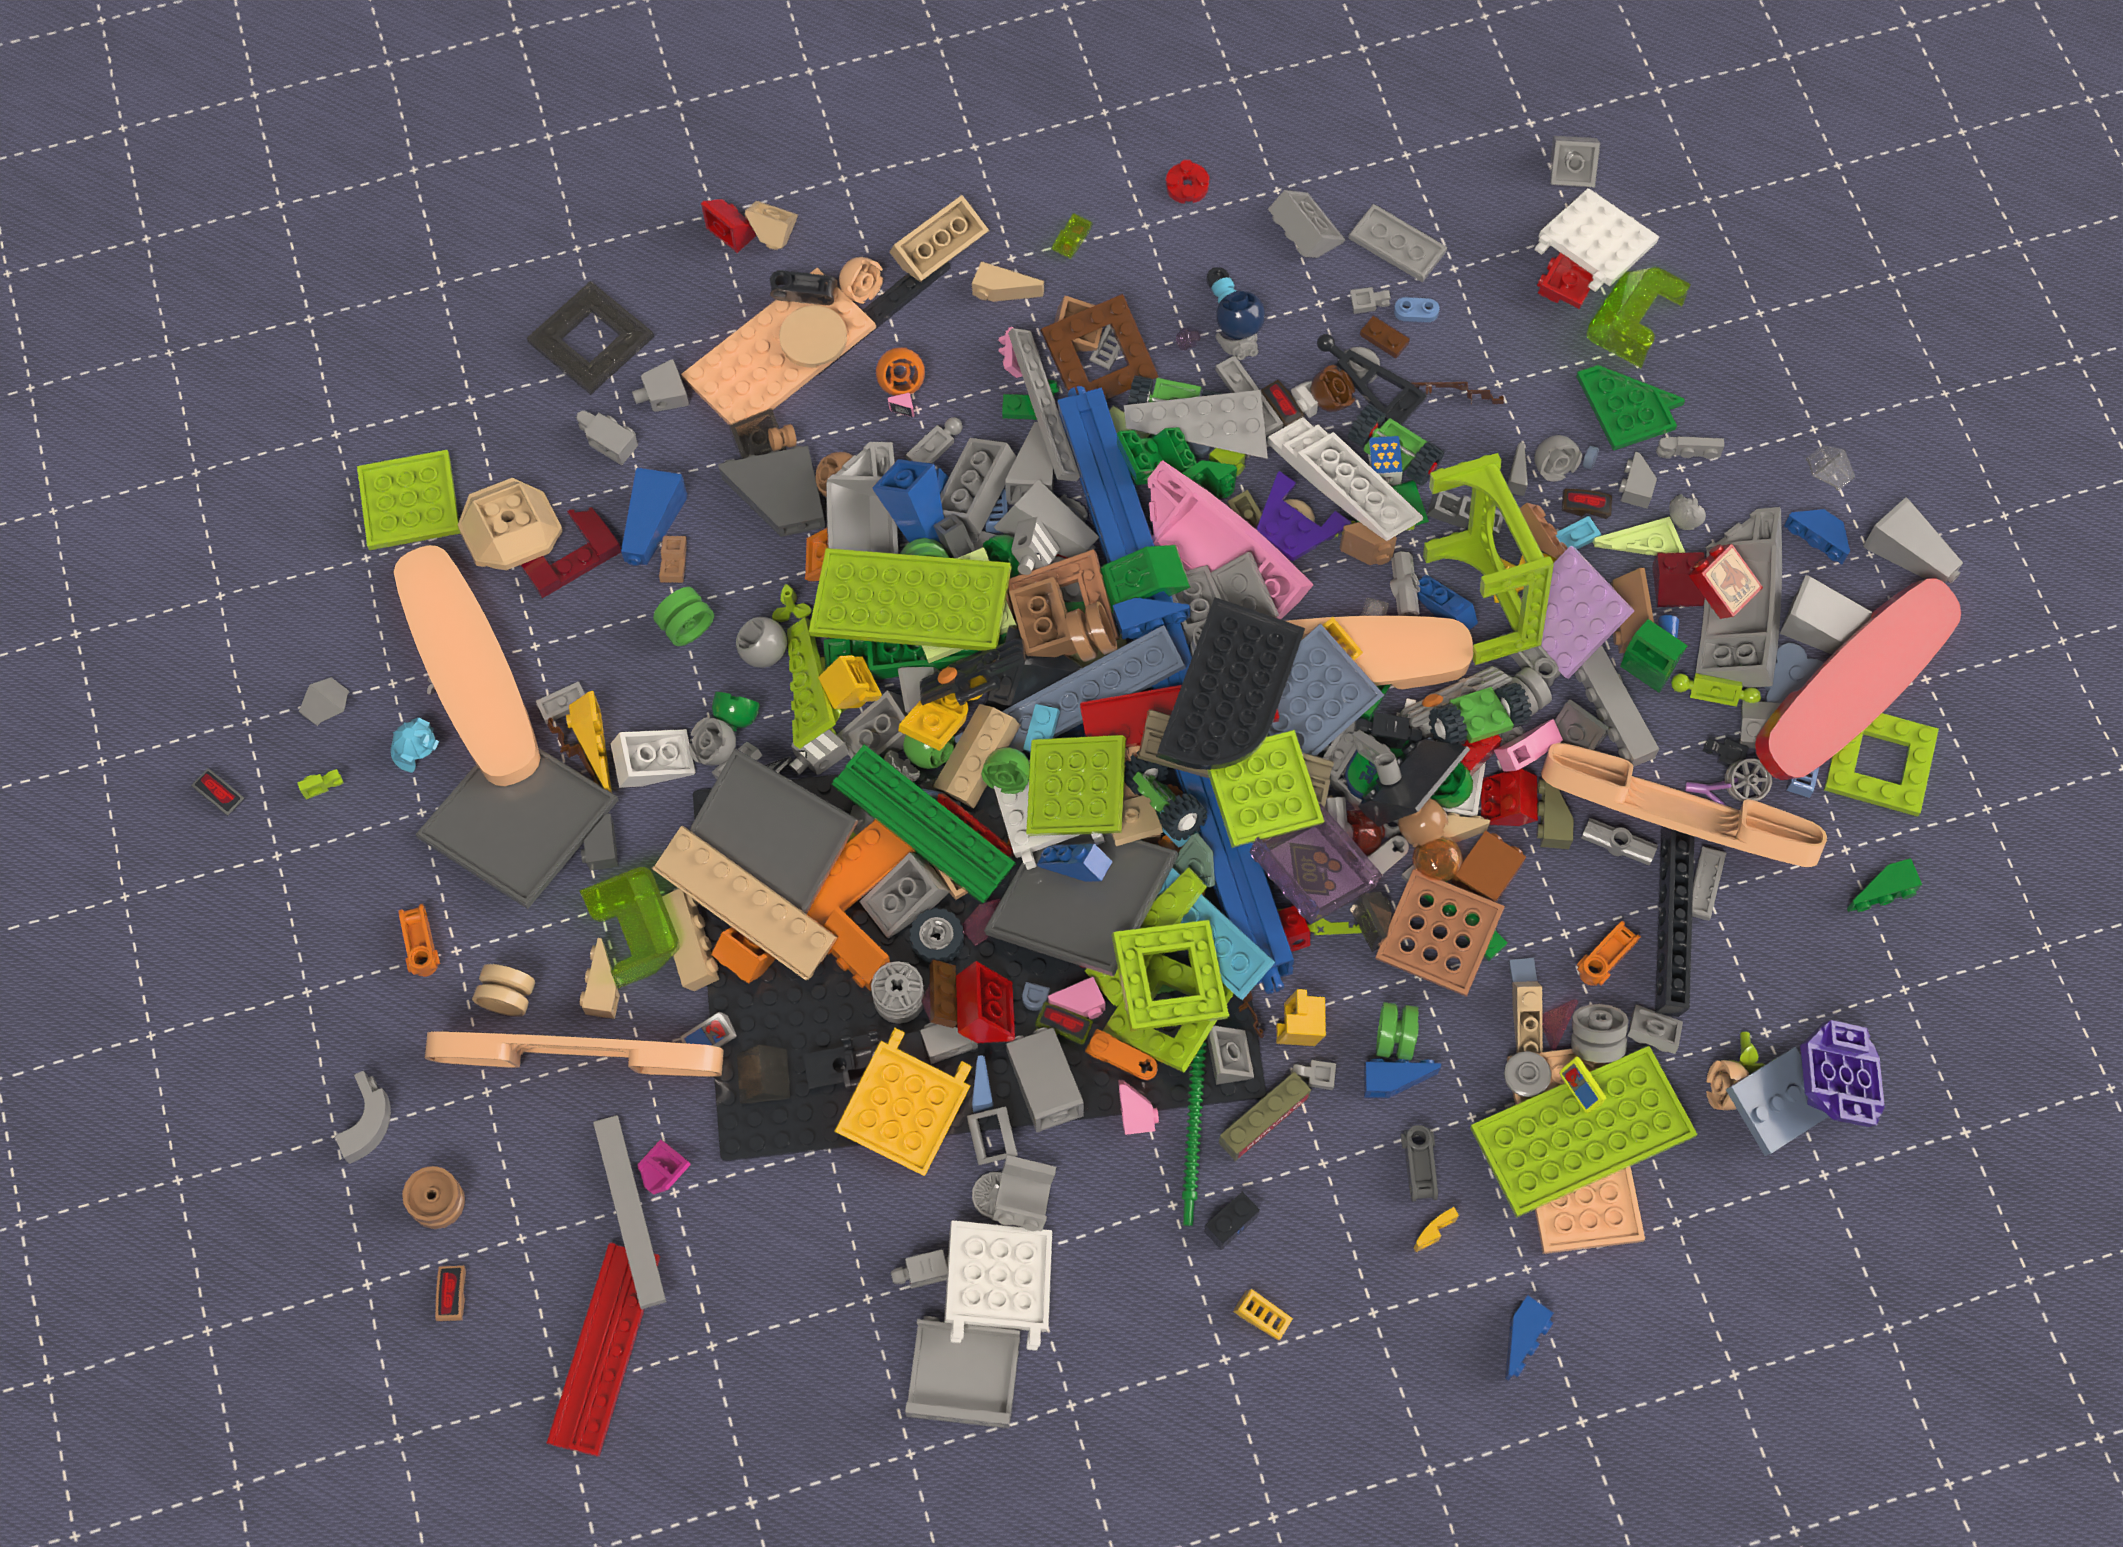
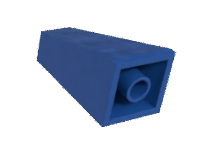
M898 459L872 487L873 491L909 543L917 539L928 538L934 539L941 544L933 526L944 519L935 465Z
M636 468L621 550L624 561L634 566L640 564L648 565L663 540V536L666 535L687 500V492L682 474Z

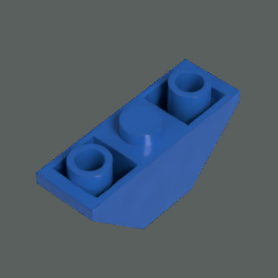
M1825 509L1792 512L1789 515L1784 526L1792 534L1800 536L1811 547L1818 548L1824 552L1829 559L1837 561L1841 565L1845 562L1850 553V548L1843 521Z

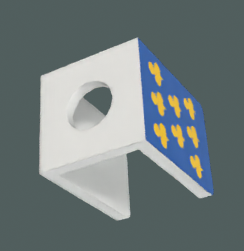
M1399 437L1370 438L1369 466L1390 486L1401 484L1402 462Z

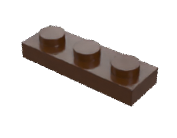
M933 960L929 965L930 1022L954 1028L957 1024L956 965Z

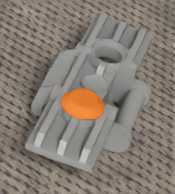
M1491 666L1469 678H1463L1438 692L1427 695L1425 699L1402 709L1398 716L1410 718L1409 726L1416 728L1431 721L1428 717L1432 709L1446 705L1452 699L1489 687L1495 690L1511 682L1512 677Z

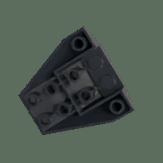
M1009 626L1003 644L1015 638L1020 639L1019 628ZM1025 652V662L997 675L1000 679V690L987 692L983 705L993 707L1002 712L1084 667L1065 654L1057 657L1027 656Z

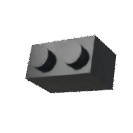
M1242 1191L1205 1225L1204 1232L1222 1250L1258 1218L1260 1209Z

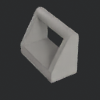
M1006 1107L967 1116L978 1165L1006 1159L1007 1155L1018 1156ZM997 1114L1006 1153L987 1158L978 1118Z

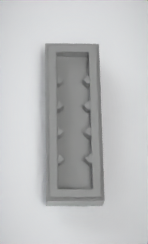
M1704 846L1701 848L1693 880V917L1707 921L1711 919L1726 857L1725 852Z

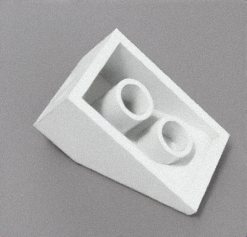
M686 729L620 732L611 743L619 788L646 786L696 773L693 758L689 751V739Z

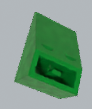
M1648 619L1634 634L1626 648L1620 667L1660 693L1688 645Z

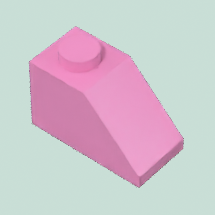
M1094 977L1048 996L1049 1006L1061 1009L1082 1019L1088 1017L1089 1019L1097 1018L1105 1010V1001Z
M1119 1080L1125 1135L1155 1131L1154 1124L1159 1123L1157 1108L1153 1109L1151 1102L1124 1080Z

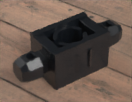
M1374 712L1370 721L1361 718L1355 721L1354 731L1361 730L1365 734L1368 733L1377 742L1385 744L1390 748L1402 750L1407 740L1408 743L1411 741L1416 743L1422 739V731L1420 729L1409 728L1410 718Z

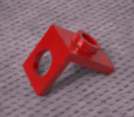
M1296 906L1278 911L1291 952L1309 947L1310 930L1301 911ZM1304 939L1303 942L1292 945L1295 941Z

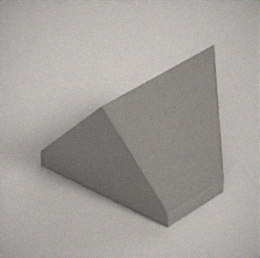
M332 677L310 684L299 712L318 726L320 722L344 712L349 690Z

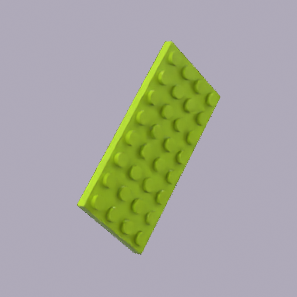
M826 548L809 634L815 637L980 651L996 649L999 641L1011 564L1006 562Z
M1650 1046L1590 1072L1606 1096L1604 1103L1590 1113H1586L1569 1087L1564 1083L1470 1126L1516 1218L1697 1136V1132Z

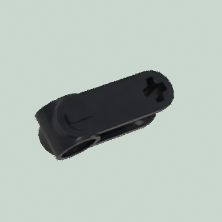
M778 270L770 277V295L773 299L779 301L832 305L835 299L833 292L834 288L837 287V280L827 275Z

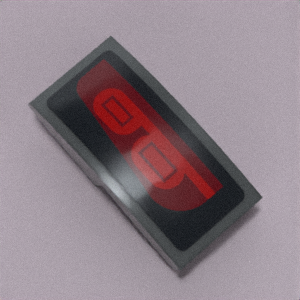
M209 768L191 785L227 817L245 799Z

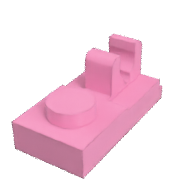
M1010 327L1006 331V335L999 338V342L1005 345L1003 348H999V352L1004 355V368L1014 377L1018 378L1022 377V373L1008 334L1013 328Z

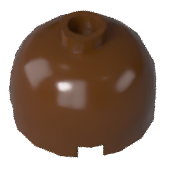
M1329 365L1315 375L1310 387L1311 394L1318 403L1317 405L1327 412L1341 411L1350 406L1355 398L1352 399V394L1355 392L1352 380L1344 370L1338 371L1335 369L1337 367L1335 365Z

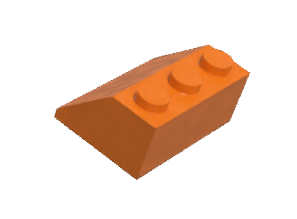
M837 906L823 926L838 937L827 954L832 953L837 958L836 963L844 971L849 970L854 975L852 977L853 980L861 988L865 986L871 991L873 976L879 968L890 963L889 956Z

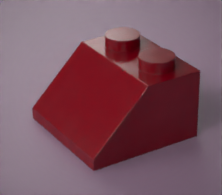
M1704 552L1657 553L1652 565L1657 607L1704 606V596L1689 577V574L1695 569V564L1705 559Z

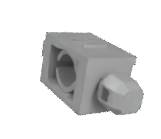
M942 1249L905 1258V1269L899 1267L891 1271L894 1284L906 1283V1280H909L911 1289L947 1280L948 1258L944 1257Z

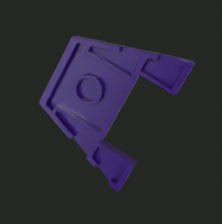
M1279 471L1256 530L1287 559L1293 562L1315 549L1322 542L1334 538L1336 534L1343 531V526L1350 525L1352 522L1334 511L1321 527L1283 501L1293 490L1296 482Z

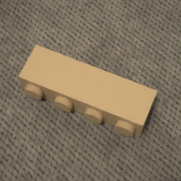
M680 889L658 898L657 902L682 986L696 991L719 980L717 974L718 965L710 951L712 945L704 931L705 922L697 908L699 903Z

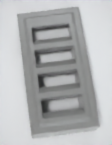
M1110 325L1106 327L1099 340L1097 350L1092 353L1089 359L1091 362L1107 370L1111 369L1121 352L1116 338L1110 336L1113 333ZM1107 340H1110L1116 343L1117 346L1114 347L1106 342ZM1105 347L1113 351L1112 355L1103 351L1102 348ZM1101 354L1109 358L1108 362L1098 358V355Z
M1520 442L1515 452L1508 487L1512 494L1524 496L1528 485L1525 445Z

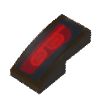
M1279 380L1261 389V393L1283 422V428L1305 416L1294 398Z
M1582 489L1563 490V512L1580 517L1586 513L1604 519L1611 516L1612 495Z

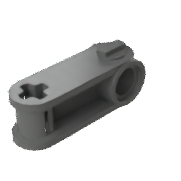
M1416 1125L1409 1130H1404V1134L1400 1135L1402 1149H1405L1410 1198L1412 1202L1423 1198L1438 1200L1433 1146H1435L1434 1131L1431 1132L1430 1128ZM1414 1135L1421 1136L1424 1144H1414L1411 1137Z

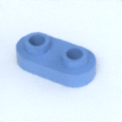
M1404 297L1396 302L1394 314L1401 321L1433 322L1437 319L1440 308L1433 299Z

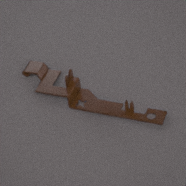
M1468 382L1411 383L1417 385L1415 386L1416 388L1426 386V394H1428L1429 388L1430 395L1432 386H1435V388L1467 390V398L1471 399V405L1472 394H1481V399L1491 400L1492 404H1504V396H1499V399H1493L1490 390H1468Z
M549 717L547 726L552 734L558 733V741L562 746L560 752H566L569 758L578 755L593 782L598 784L580 744L572 747L569 744L565 745L563 742L564 733L559 726L553 727V719Z
M1250 991L1243 999L1244 1004L1238 1009L1241 1012L1247 1007L1249 1008L1255 1020L1254 1030L1260 1038H1263V1030L1259 1029L1258 1031L1257 1029L1259 1026L1257 1016L1248 1004L1253 999Z

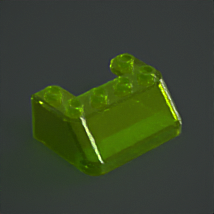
M1658 267L1625 272L1588 325L1587 338L1600 347L1642 368L1648 351L1654 342L1655 335L1651 329L1640 324L1641 320L1658 294L1683 306L1691 284Z
M638 867L579 890L593 920L602 922L616 916L618 918L632 957L618 962L611 971L618 989L657 973L679 950L680 942L654 876L648 868Z

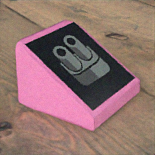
M910 393L887 398L890 411L915 417Z

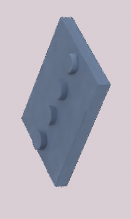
M1796 1047L1786 1051L1725 1089L1764 1156L1773 1153L1829 1117L1826 1113L1807 1105L1802 1058Z

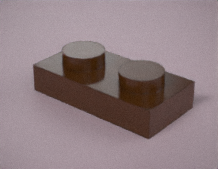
M1372 316L1360 331L1361 337L1395 359L1398 358L1410 342L1408 337L1375 316Z

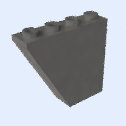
M795 446L789 450L771 451L764 455H751L745 459L727 460L724 463L718 464L721 479L780 537L826 528L808 446Z

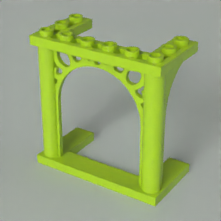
M1498 453L1484 455L1479 459L1461 462L1458 465L1445 469L1441 468L1430 473L1429 488L1432 494L1467 485L1472 487L1468 530L1455 532L1450 536L1432 539L1424 543L1423 557L1426 563L1440 559H1454L1478 569L1484 575L1481 577L1480 583L1482 597L1486 598L1496 595L1514 631L1511 634L1474 644L1472 660L1475 665L1542 644L1554 566L1550 556L1544 558L1500 471L1501 458ZM1496 507L1499 508L1524 557L1525 564L1508 569L1505 568L1493 540ZM1524 586L1521 601L1516 588Z

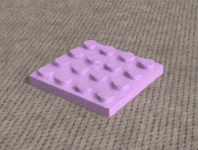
M1570 546L1554 562L1541 644L1543 649L1556 662L1560 673L1568 679L1634 612V609L1573 546Z

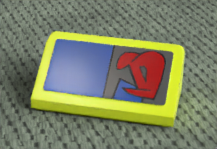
M1578 1056L1559 1072L1560 1076L1586 1113H1590L1604 1103L1606 1099L1605 1094Z

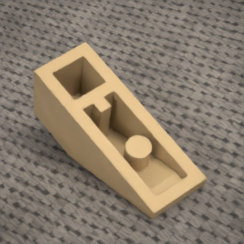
M981 262L972 282V293L981 300L987 299L993 302L1043 297L1044 281Z

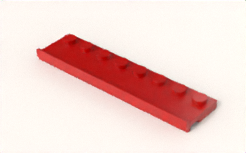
M1182 685L1081 702L1080 712L1085 737L1123 735L1126 738L1125 748L1140 746L1147 711L1150 709L1171 715ZM1278 709L1273 722H1279Z
M614 1243L608 1244L546 1442L548 1445L600 1457L644 1313V1309H641L626 1249ZM654 1254L656 1264L658 1267L660 1256L658 1254Z

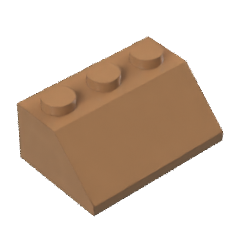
M1639 568L1612 580L1611 583L1615 591L1634 609V612L1613 633L1614 645H1618L1619 653H1625L1634 634L1648 619L1654 622L1645 568Z
M1055 577L1009 591L1027 656L1057 657L1076 651L1067 626V610L1060 586Z

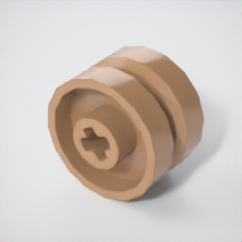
M1099 601L1087 605L1085 613L1079 608L1066 613V621L1071 639L1077 653L1084 662L1096 658L1098 650L1104 655L1117 650L1116 638L1111 622Z
M435 1166L421 1168L413 1173L406 1181L402 1192L403 1204L408 1213L422 1226L431 1229L445 1228L454 1223L462 1214L465 1205L464 1191L459 1182L444 1168Z

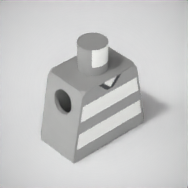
M1034 517L1018 522L1011 550L1020 563L1018 571L1023 575H1029L1033 570L1050 565L1059 552L1060 547L1040 519Z
M827 730L801 749L792 743L791 747L797 758L789 764V767L797 775H800L807 767L815 774H821L847 756L849 752L845 743L832 731Z

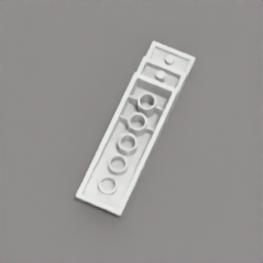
M1302 417L1268 437L1267 443L1302 476L1343 510L1384 540H1390L1423 520V516L1334 432L1328 434L1319 425L1313 427Z

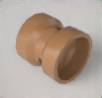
M791 424L784 425L781 429L776 427L768 429L769 442L773 451L780 450L785 446L788 448L796 446V435Z

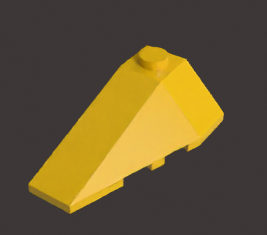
M590 691L569 705L570 714H566L568 728L573 729L602 787L612 793L601 709L594 691Z

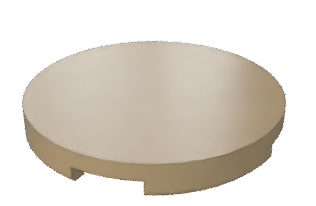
M805 306L787 316L781 325L779 340L783 352L791 362L802 367L816 368L818 365L835 361L842 354L847 343V331L844 321L835 311L824 306Z

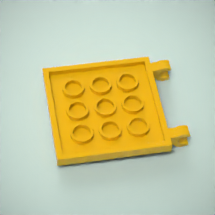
M894 1028L888 1043L880 1040L834 1131L925 1176L970 1088V1085L964 1081L971 1070V1066L961 1061L953 1077L897 1049L905 1033Z

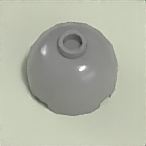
M1554 435L1545 439L1539 444L1534 456L1539 473L1547 481L1553 482L1565 479L1564 474L1569 471L1573 473L1582 460V453L1577 444L1569 437Z
M703 718L695 725L691 732V736L694 737L692 744L689 743V751L691 757L696 762L709 766L723 764L729 759L736 746L735 733L724 721L716 718Z

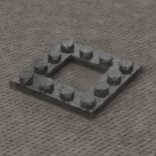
M589 281L527 337V341L591 395L654 338V334L592 281ZM592 312L619 336L589 363L562 339Z

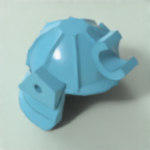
M421 718L412 719L411 722H404L393 732L391 757L394 763L402 770L414 772L416 768L415 759L424 758L436 749L439 741L435 740L432 733L434 728L431 727L429 722Z

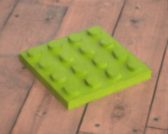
M448 450L357 466L366 541L369 550L460 534Z
M1295 730L1267 737L1259 749L1242 762L1226 768L1207 770L1232 848L1324 823Z
M1123 735L1031 740L1026 834L1029 836L1121 833L1126 738Z

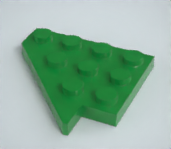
M1599 365L1577 372L1576 377L1613 451L1676 430L1677 424L1669 410L1683 406L1685 403L1684 398Z

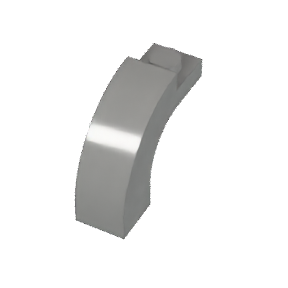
M364 1071L354 1075L364 1098V1113L355 1126L335 1135L341 1153L349 1164L365 1157L378 1146L387 1132L391 1116L388 1095L382 1088L378 1089L374 1077H368Z

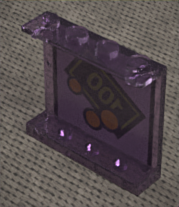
M1319 804L1324 823L1275 836L1265 842L1257 837L1249 851L1253 859L1260 864L1268 877L1277 884L1284 896L1293 903L1300 915L1310 925L1375 889L1382 877L1381 872L1322 804Z

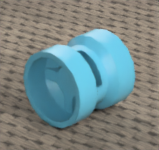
M1228 277L1216 281L1212 286L1214 295L1218 296V303L1228 294L1237 291L1234 290L1232 279Z

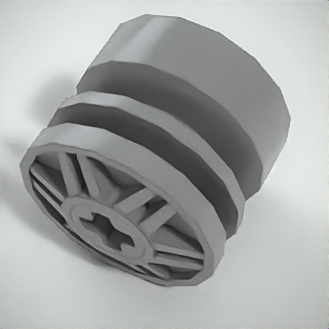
M900 961L891 962L879 968L873 976L871 983L875 1008L881 1017L888 1022L899 1024L909 1022L919 1015L924 1007L925 994L922 977L916 968ZM895 986H896L897 988L902 987V990H901V991H899V990H897V989H896V990H893V987H895Z

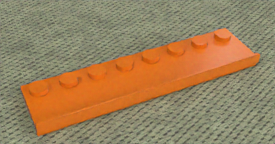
M873 821L844 846L807 915L824 926L837 906L843 912L875 887L909 853H916V851L878 821Z

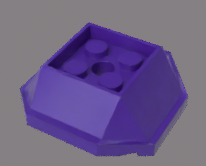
M1829 1020L1823 1022L1800 1045L1807 1105L1826 1113L1833 1120L1872 1127L1878 1124V1118L1882 1114L1885 1104L1880 1058L1875 1046L1869 1039L1870 1034L1867 1028Z

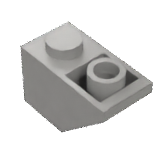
M1635 452L1633 460L1628 459L1624 472L1628 473L1627 479H1622L1619 492L1623 493L1621 502L1647 509L1657 478L1642 455Z

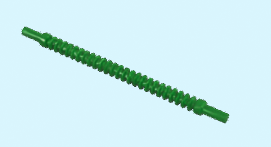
M1203 1042L1193 1058V1063H1190L1193 1070H1190L1192 1077L1189 1078L1192 1081V1084H1189L1192 1090L1188 1092L1191 1095V1098H1188L1191 1104L1187 1107L1190 1109V1112L1187 1113L1190 1119L1187 1120L1189 1126L1186 1127V1130L1189 1133L1186 1134L1188 1141L1185 1142L1188 1145V1148H1185L1188 1154L1184 1156L1187 1159V1162L1184 1163L1187 1169L1183 1171L1186 1173V1176L1183 1177V1180L1186 1181V1184H1183L1185 1190L1182 1191V1200H1184L1183 1226H1193L1194 1201L1197 1200L1198 1192L1195 1191L1198 1185L1195 1184V1181H1198L1196 1174L1199 1173L1196 1167L1199 1166L1197 1160L1200 1159L1197 1156V1153L1200 1152L1197 1146L1201 1144L1198 1141V1138H1201L1198 1131H1201L1199 1124L1202 1123L1199 1117H1202L1200 1110L1203 1109L1200 1106L1203 1099L1200 1097L1204 1094L1201 1092V1089L1204 1088L1201 1082L1205 1080L1202 1077L1205 1074V1071L1202 1070L1205 1067L1203 1061L1206 1060V1057L1203 1056L1206 1053V1050L1203 1049L1207 1045L1205 1042Z

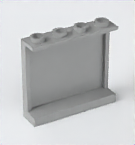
M925 1316L924 1320L917 1319L918 1328L908 1402H906V1417L1010 1428L1020 1331L1009 1328L964 1325L961 1343H951L952 1323L939 1322V1318Z

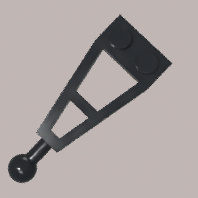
M1323 334L1317 339L1319 350L1330 352L1339 359L1337 362L1339 369L1344 370L1348 374L1354 387L1369 404L1385 413V421L1391 418L1398 424L1403 425L1426 400L1427 396L1409 381L1350 349L1346 353L1335 345L1334 338L1331 335ZM1352 361L1368 370V372L1360 379L1347 363ZM1375 375L1402 389L1386 408L1366 386Z

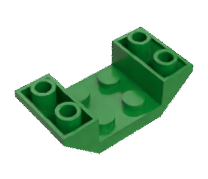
M1179 427L1164 428L1153 438L1143 439L1139 438L1135 430L1119 431L1117 433V446L1136 485L1148 484L1149 476L1161 461L1166 462L1180 473L1197 464L1194 454L1190 451L1185 436Z
M1201 460L1182 473L1204 489L1206 488L1208 492L1219 500L1221 498H1228L1235 490L1237 468L1232 464Z
M1176 545L1144 547L1103 565L1101 568L1112 612L1113 605L1133 598L1146 599L1162 591L1170 597L1190 588Z

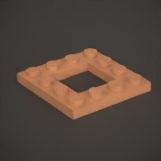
M1094 549L1033 570L1029 575L1022 574L1009 579V591L1051 577H1055L1060 588L1079 582L1085 608L1087 605L1099 601L1109 617L1116 640L1120 639L1098 557ZM1077 650L1067 653L1065 655L1070 656L1076 654Z

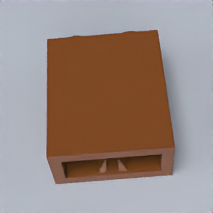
M1485 830L1454 874L1451 883L1461 889L1497 903L1523 866L1526 856L1523 855L1519 848L1504 843L1497 834L1489 833Z

